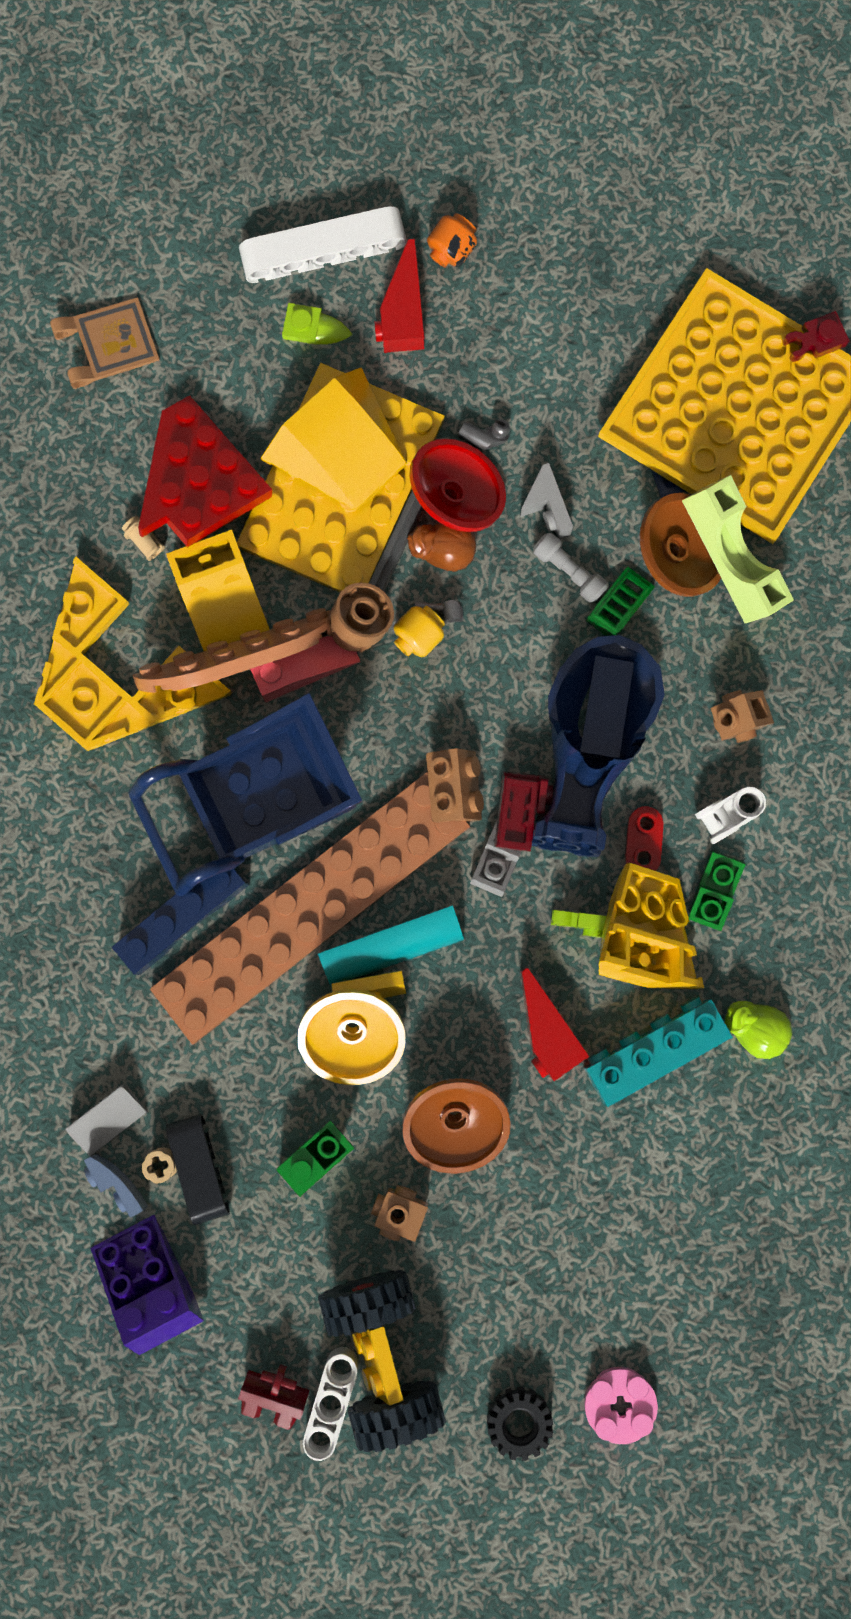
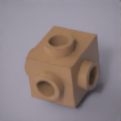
M741 690L728 693L721 697L723 703L710 708L714 717L715 729L719 732L722 741L736 738L737 743L753 739L757 737L756 730L774 723L763 690L742 694Z
M397 1185L396 1189L388 1187L385 1196L378 1193L371 1212L372 1215L377 1216L374 1226L380 1228L379 1234L388 1239L399 1241L400 1237L415 1242L428 1209V1202L415 1198L417 1192L401 1185ZM400 1209L404 1212V1215L396 1217L392 1214V1211Z

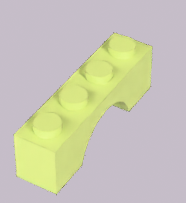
M731 475L705 486L682 500L744 623L770 616L794 600L779 569L762 564L746 546L741 533L740 523L742 513L747 506Z

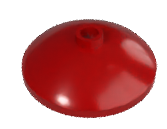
M437 439L426 443L414 456L409 472L411 487L420 505L435 520L458 531L476 532L490 527L500 517L506 503L505 485L495 465L481 451L459 440Z

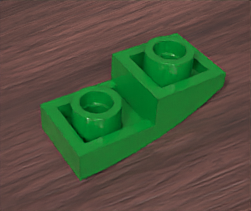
M711 850L688 914L689 920L722 931L734 901L733 895L746 865L745 862Z

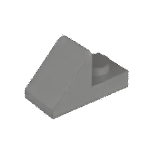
M547 463L542 465L522 506L520 517L546 508L547 511L543 512L545 525L549 532L555 531L556 537L561 539L571 535L573 525L550 464Z

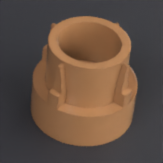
M354 583L347 586L341 591L332 606L330 614V630L332 634L329 637L332 636L337 645L348 651H360V653H363L371 648L372 645L384 637L392 625L394 608L390 598L383 590L369 583Z

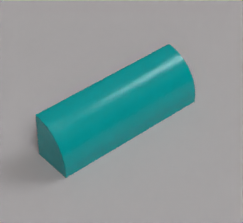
M452 905L318 953L328 982L332 987V983L360 978L463 941L464 937Z

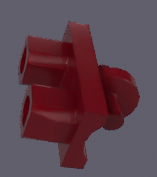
M280 1364L277 1374L263 1370L262 1374L248 1370L238 1400L242 1401L241 1413L242 1415L256 1418L260 1417L262 1408L275 1411L276 1415L273 1422L276 1426L290 1430L296 1419L301 1420L310 1390L296 1386L297 1381L284 1377L287 1366Z

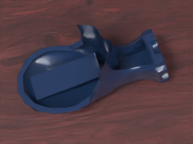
M621 635L596 637L577 647L560 667L548 695L549 720L552 730L555 762L553 801L549 812L535 825L532 846L550 851H566L584 857H599L601 851L605 849L607 835L603 830L601 819L603 801L614 781L641 750L642 744L646 739V731L655 721L665 695L661 667L642 644ZM590 688L582 738L579 733L578 720L583 700Z

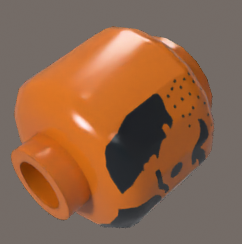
M455 213L453 216H443L427 237L428 246L432 250L430 257L444 268L448 264L456 267L461 266L477 245V237L474 234L476 232L475 226L458 213Z

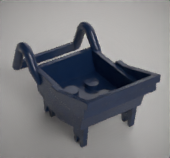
M310 693L251 726L227 737L229 746L198 761L179 759L154 766L139 775L129 789V797L178 896H185L198 883L212 876L233 870L243 863L245 858L273 845H281L351 811L356 808L357 804L362 802ZM174 775H180L219 857L217 860L210 861L191 870L182 879L142 798L150 785Z

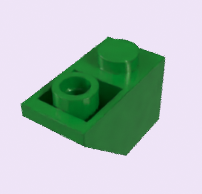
M330 1120L283 1161L276 1170L296 1194L301 1197L355 1147Z

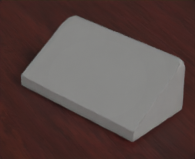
M123 1084L65 1130L89 1156H92L143 1116L147 1110L129 1086Z

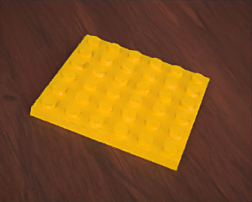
M706 268L600 430L598 437L690 494L731 475L747 506L742 513L740 524L771 544H774L851 422V355L839 349L814 358L812 351L809 350L801 360L791 362L789 357L792 352L799 350V346L795 343L783 346L782 342L790 332L798 331L803 333L802 325Z

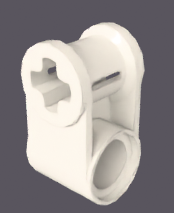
M746 787L724 800H718L696 813L695 816L697 819H702L712 836L710 839L711 843L715 844L762 814L766 807V799L759 789ZM742 795H749L755 800L756 808L753 813H746L740 808L739 800Z

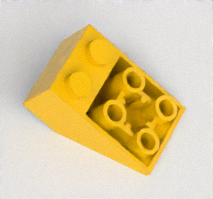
M232 530L196 542L188 548L183 547L166 553L203 651H207L206 647L214 642L227 641L228 644L240 640V635L248 631L260 630L262 633L270 630Z

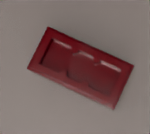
M503 777L494 847L525 852L531 851L539 781Z

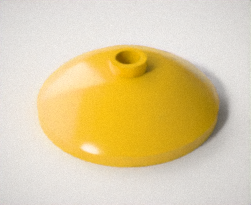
M339 990L322 996L306 1010L299 1025L298 1046L306 1064L322 1078L344 1085L366 1084L382 1078L397 1065L405 1048V1027L397 1010L384 998L364 990ZM356 1023L358 1025L356 1027H349L347 1024Z

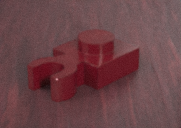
M834 311L805 322L801 328L803 333L798 331L790 332L785 336L782 343L783 346L790 343H795L799 346V350L792 352L789 357L791 362L801 360L809 350L812 351L814 358H818L846 347L850 340L837 312Z

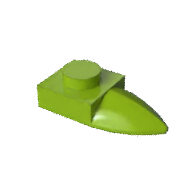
M288 303L282 332L283 339L315 345H327L340 342L352 336L350 330L342 322L332 316L323 314L322 308Z

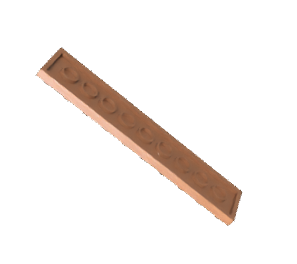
M426 772L151 987V992L190 1043L194 1045L469 829V824L466 821L455 820L440 823L432 821L428 773Z

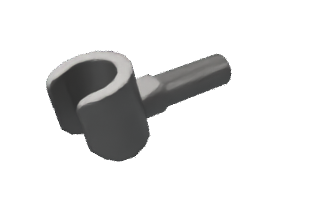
M448 600L443 602V604L415 602V606L423 608L427 605L437 613L444 612V622L446 623L463 621L462 607L455 600Z

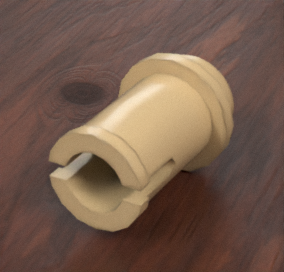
M134 516L122 527V530L125 532L124 537L127 540L131 539L146 556V559L151 561V559H154L165 549V546L152 532L141 537L138 528L140 518Z

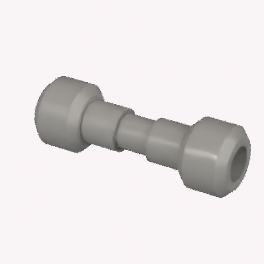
M553 533L544 534L534 546L533 554L542 562L550 561L559 570L562 569L581 588L580 595L589 603H596L609 588V583L601 575H591L585 568L577 565L571 559V556L561 548V540Z

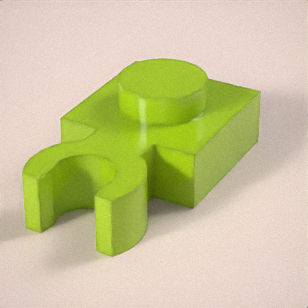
M554 910L552 911L551 925L583 929V936L602 938L606 916Z

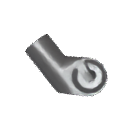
M498 419L495 420L492 426L482 430L465 421L458 437L483 450H487L504 444L508 440L510 425L507 421Z

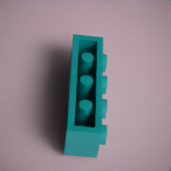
M699 996L680 1006L683 1012L675 1017L670 1018L669 1014H665L649 1023L652 1029L639 1035L638 1031H635L620 1039L621 1047L609 1053L604 1048L589 1056L590 1064L583 1068L606 1107L615 1104L733 1038L712 999L701 1001Z

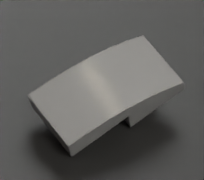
M496 820L470 884L502 897L522 851L494 847L497 827Z

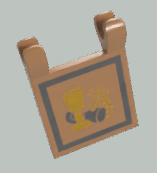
M138 297L73 317H58L50 321L56 340L72 336L78 332L90 366L73 367L67 372L73 389L160 360Z

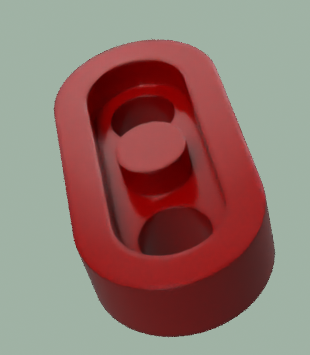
M643 806L637 808L629 816L625 864L632 863L654 871L659 868L664 822L661 814L656 809ZM646 817L652 821L650 830H644L640 826L642 818ZM640 852H645L649 855L650 860L647 865H642L638 862L637 856Z

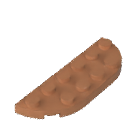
M325 608L312 610L306 613V618L295 622H293V619L282 620L273 624L274 629L262 633L260 630H252L241 634L240 640L228 644L227 641L214 642L206 647L207 651L194 654L192 651L184 652L174 656L173 662L161 666L158 662L150 663L139 668L140 672L132 676L138 690L150 693L157 692L155 686H161L163 690L172 689V691L216 681L291 656L318 644L322 638L321 633L326 631L327 635L332 634L330 630L331 611H326Z

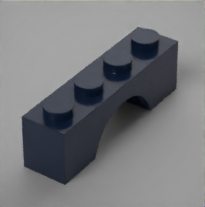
M236 868L212 876L198 883L185 896L175 894L113 945L112 949L134 975H141L167 954L193 927L225 906L249 884Z

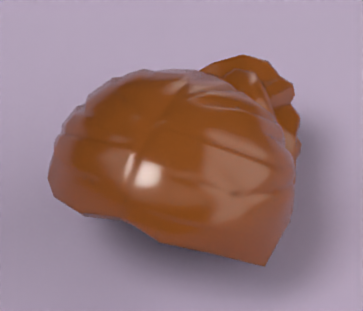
M441 523L433 526L431 524L419 525L407 537L408 546L413 557L426 560L429 564L446 571L456 572L465 569L473 561L476 552V537L473 532L458 531Z

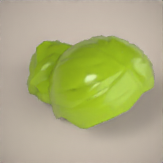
M737 1001L727 1008L725 1024L728 1030L736 1036L740 1044L756 1058L771 1059L781 1055L786 1050L792 1037L791 1022L785 1013L771 1006L753 1004L748 1001Z

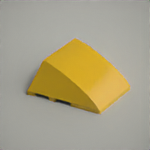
M362 367L334 377L281 426L261 457V461L289 473L291 477L297 480L300 479L318 488L320 492L356 511L407 465Z
M632 863L625 864L616 882L608 907L601 940L599 975L646 988H704L702 977L696 978L692 956L697 955L695 946L688 943L685 930L689 919L680 879Z

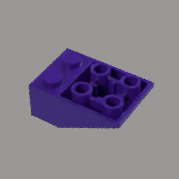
M155 1215L90 1248L125 1347L141 1355L204 1321L195 1295Z

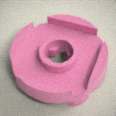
M626 1367L609 1368L596 1376L597 1378L592 1381L585 1393L584 1409L590 1426L599 1438L615 1444H629L650 1434L657 1417L658 1405L655 1392L648 1381L636 1371ZM617 1396H623L625 1402H631V1407L625 1409V1414L619 1415L617 1410H611V1404L617 1402Z

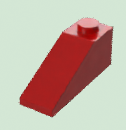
M408 239L380 307L381 321H374L376 342H383L384 353L424 349V330L415 239Z
M527 967L520 971L531 1050L536 1056L531 1062L542 1078L549 1075L555 1081L587 1059L589 1055Z

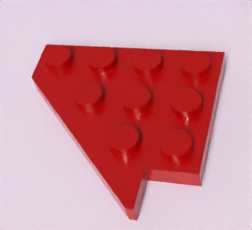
M190 395L161 412L138 526L139 535L144 537L167 523L188 548L272 497V488Z

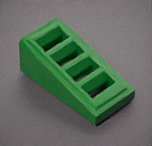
M627 566L590 613L586 622L605 636L619 635L655 586ZM627 578L643 590L640 595L624 584ZM620 589L635 600V602L631 605L617 595L616 592ZM611 599L627 610L625 615L608 604ZM603 610H606L608 613H610L612 616L619 620L618 624L616 625L613 622H611L609 619L603 616L601 612Z

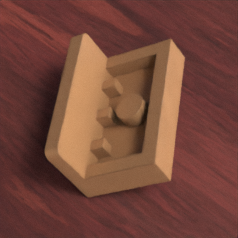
M455 748L427 753L426 761L432 821L440 823L454 820L466 822L482 820L481 811L484 808V800L479 791L478 776L480 775L481 768L476 752Z

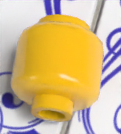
M427 605L423 608L413 606L394 624V633L398 637L394 644L406 656H410L413 653L416 656L425 657L443 640L444 631L442 628L445 626V623Z

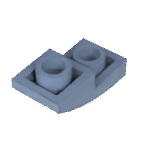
M99 1154L84 1160L87 1166L84 1168V1173L92 1187L97 1186L100 1193L114 1186L116 1190L113 1193L114 1200L121 1212L127 1211L131 1218L148 1207L133 1182L109 1160Z

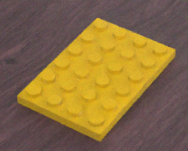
M320 363L299 409L334 377L345 373ZM372 384L370 386L407 465L357 511L325 495L318 488L300 479L297 480L291 477L289 473L272 465L265 481L272 488V497L252 509L237 541L241 550L340 593L351 584L370 582L411 492L412 487L409 476L411 462L422 446L436 439L445 420V416Z

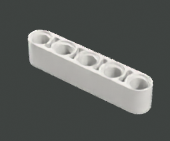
M389 206L253 237L239 245V252L246 280L250 283H258V279L266 278L267 281L291 275V271L298 270L299 273L324 267L323 264L331 262V265L353 261L356 260V256L363 255L365 258L389 252L388 249L396 247V250H400L405 247L407 239L399 209Z

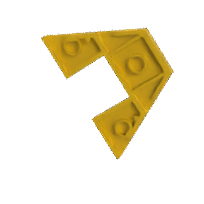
M74 558V567L67 592H64L63 607L57 618L52 636L51 651L48 662L46 661L44 665L43 680L38 688L34 705L87 751L93 750L232 694L230 689L219 680L176 691H172V689L163 690L161 686H155L157 691L155 693L138 690L131 697L84 656L89 648L127 608L129 602L79 558ZM178 646L162 665L173 662L174 656L186 651Z

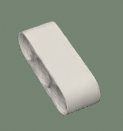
M339 1347L330 1352L324 1367L303 1438L304 1452L313 1460L322 1461L333 1454L356 1380L359 1363L357 1355L347 1347ZM338 1359H344L350 1363L352 1369L347 1374H338L334 1371L332 1363ZM333 1395L340 1400L341 1406L335 1410H328L323 1406L321 1400L325 1396ZM318 1431L324 1432L329 1436L330 1442L323 1446L316 1445L312 1441L311 1435Z

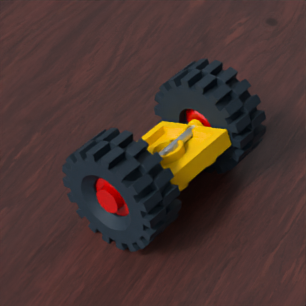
M392 1270L385 1273H377L358 1280L348 1281L343 1285H337L333 1289L324 1291V1294H320L318 1300L327 1334L329 1336L334 1335V1337L343 1334L344 1336L352 1335L355 1349L358 1355L363 1354L366 1368L362 1369L364 1384L368 1391L372 1390L374 1393L372 1396L367 1395L363 1397L362 1401H356L353 1403V1406L348 1408V1415L358 1450L380 1452L385 1448H389V1450L395 1449L399 1445L405 1444L406 1446L412 1444L414 1440L427 1438V1434H434L439 1428H443L446 1419L436 1383H432V1381L425 1383L424 1381H417L414 1384L410 1382L402 1386L399 1385L383 1326L384 1324L396 1322V1319L405 1318L408 1316L407 1314L413 1313L416 1309L406 1271L397 1270L394 1272Z

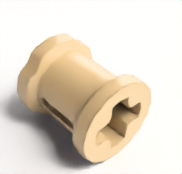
M163 1147L147 1154L145 1161L142 1163L144 1177L156 1184L167 1181L177 1172L173 1155L169 1148ZM158 1157L160 1161L168 1162V1167L163 1170V1174L160 1169L154 1170L153 1163L158 1161Z

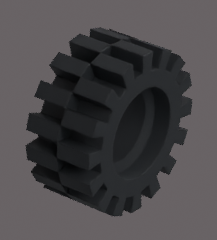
M517 1387V1390L506 1389V1393L503 1395L499 1393L495 1397V1402L491 1403L489 1407L487 1427L491 1443L494 1447L498 1448L501 1455L508 1454L511 1460L516 1461V1457H522V1461L529 1460L528 1456L532 1454L536 1458L540 1455L542 1447L546 1450L549 1445L548 1439L552 1438L553 1419L549 1406H547L544 1398L541 1395L539 1397L536 1391L529 1389V1391L524 1390V1387ZM515 1410H525L534 1419L532 1430L522 1437L512 1435L506 1428V1419Z

